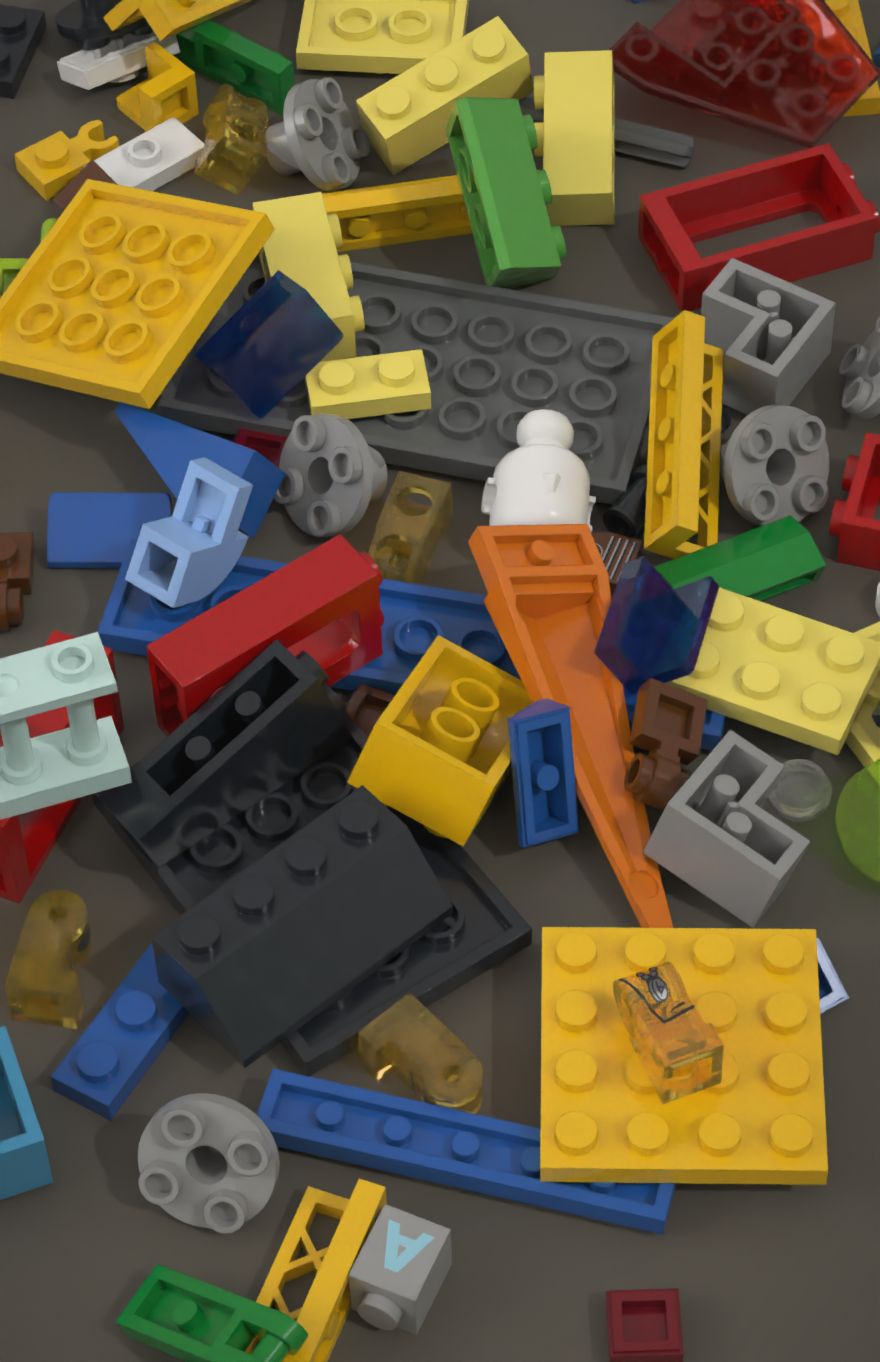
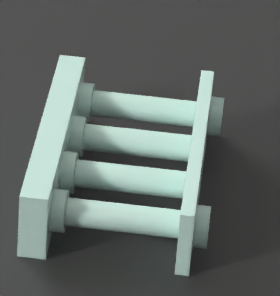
M98 632L0 658V731L3 746L0 747V820L132 783L130 767L112 716L96 720L93 699L118 692L117 684ZM66 706L69 728L30 738L26 717Z

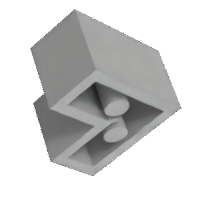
M731 258L703 292L701 316L705 317L704 343L723 349L722 404L747 415L763 406H789L831 352L836 302Z
M729 730L668 802L643 853L753 928L786 886L810 840L762 809L785 766L732 730Z

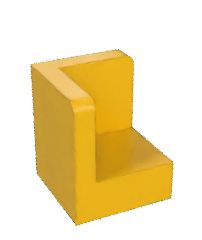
M157 42L146 46L148 78L117 96V108L145 131L172 117H175L183 124L198 115L195 72Z

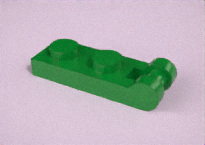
M211 20L176 34L180 53L173 56L183 64L283 115L286 96L294 86L292 61Z
M156 1264L115 1321L129 1338L186 1362H282L287 1354L296 1355L308 1338L307 1331L288 1315L160 1264ZM256 1336L262 1338L251 1354L245 1352Z

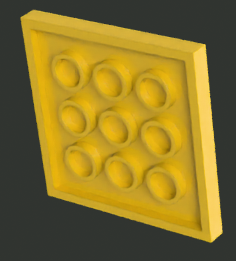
M87 179L0 298V373L150 409L275 230L268 216L263 212Z
M542 927L540 1182L827 1184L828 1156L816 929ZM657 967V976L668 987V999L662 1003L656 1002L648 990L646 980L637 977V973L649 974L650 968ZM622 978L631 983L634 987H636L639 990V992L646 998L648 1003L651 1005L652 1009L663 1020L672 1017L673 1015L677 1014L678 1012L684 1010L689 1006L694 1005L695 1008L681 1014L675 1019L664 1024L649 1010L646 1003L636 993V991L633 988H631L628 984L619 979ZM685 1002V1005L671 1011L676 1005Z

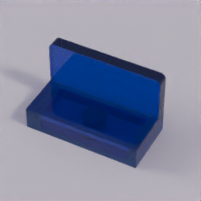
M278 270L194 355L208 371L225 383L256 417L264 418L342 340L343 333L306 289Z
M644 556L624 563L594 651L595 655L632 695L638 693V688L649 678L667 683L691 674L695 669L719 590L718 583L712 576H708L672 589Z

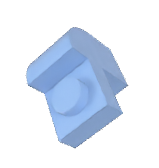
M205 457L190 460L173 515L142 525L125 580L172 608L196 602L209 595L231 572L249 536L238 531L253 484Z

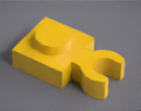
M100 120L90 121L80 128L78 135L71 139L62 131H59L15 153L16 170L48 201L56 197L84 168L83 166L87 165L92 159L96 160L118 148L119 139L114 135L105 140L103 123Z

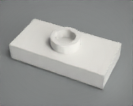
M129 32L110 38L111 42L103 48L80 50L65 56L60 61H57L61 80L90 90L107 82L119 83L137 77L139 75L138 70L147 66L145 47L153 42H157L172 55L180 53L176 34L160 41L155 32L146 35H132Z
M172 117L94 161L118 185L154 191L206 162L208 154L207 146L175 117Z

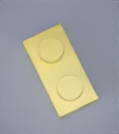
M422 349L304 364L305 384L311 415L335 414L346 419L431 409V390Z

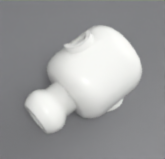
M545 409L534 410L527 413L519 422L516 439L520 447L507 453L495 467L493 478L488 477L485 483L481 512L490 515L489 526L588 524L592 532L590 516L596 497L589 496L590 477L583 461L569 450L573 443L574 430L568 418L562 413Z

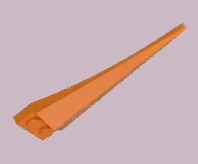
M588 524L477 526L468 543L488 592L483 602L532 703L548 698L570 708L576 794L641 928H674L658 863L643 853L651 837L645 804L634 800V793L626 790L624 787L625 775L635 753L633 745L629 744L631 731L620 669L609 575Z

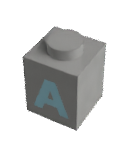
M384 1204L348 1275L351 1309L357 1311L361 1318L377 1328L394 1330L397 1327L417 1335L452 1265L451 1229Z

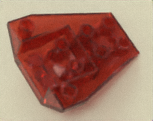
M680 0L651 31L639 22H636L609 49L612 50L614 72L644 93L807 148L814 147L880 76V70L824 0Z

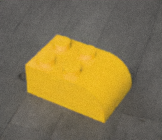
M438 635L375 723L347 783L356 788L363 785L385 806H390L423 824L432 834L448 838L464 847L512 769L508 719L532 704L522 680Z

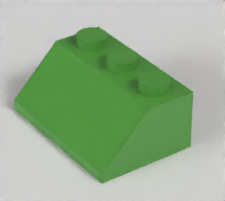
M478 97L457 99L445 129L485 284L511 289L555 278L561 268L560 260L567 258L566 245L560 226L551 227L546 205L552 204V192L546 171H537L531 150L538 147V140L531 115L522 116L518 99Z

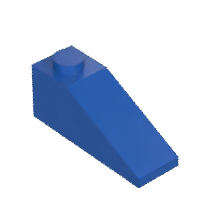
M119 402L115 410L116 415L176 499H178L190 460L202 457L211 460L253 484L238 531L254 539L286 473L253 449L135 406Z

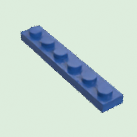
M274 1068L272 1069L257 1112V1116L270 1130L278 1147L662 1235L665 1232L677 1183L540 1182V1128Z

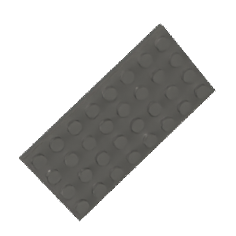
M258 254L166 385L158 403L159 416L192 428L236 435L238 430L246 429L288 437L297 418L311 415L305 384L304 365L286 368ZM350 261L353 289L348 290L349 297L359 295L365 323L364 331L355 332L356 357L422 349L431 390V409L348 419L360 430L368 446L374 448L382 455L385 463L487 481L488 477L493 478L495 467L507 453L520 447L517 443L516 434L517 426L521 419L531 411L545 409L562 413L573 426L574 437L569 450L581 458L589 473V496L596 497L595 502L613 505L630 486V475L637 467L649 427L653 336L674 318Z

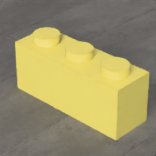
M500 17L493 18L356 100L362 128L368 136L370 145L393 175L399 173L449 143L445 128L457 99L478 97L518 99L519 101L534 92L529 55Z
M612 50L546 52L544 75L534 76L535 110L544 109V122L534 123L538 140V147L534 149V156H543V170L547 173L551 187L552 204L546 205L551 226L615 224V81Z
M321 192L253 202V211L266 213L275 229L258 255L286 368L301 366L306 363L356 357L355 332L365 330L364 315L359 295L349 297L348 290L353 289V275L348 254L338 255L337 249L343 246L338 215H327Z

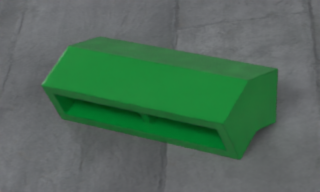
M789 515L655 566L654 573L659 601L670 611L676 625L684 627L707 583L763 602L818 581L826 567V563L810 532Z

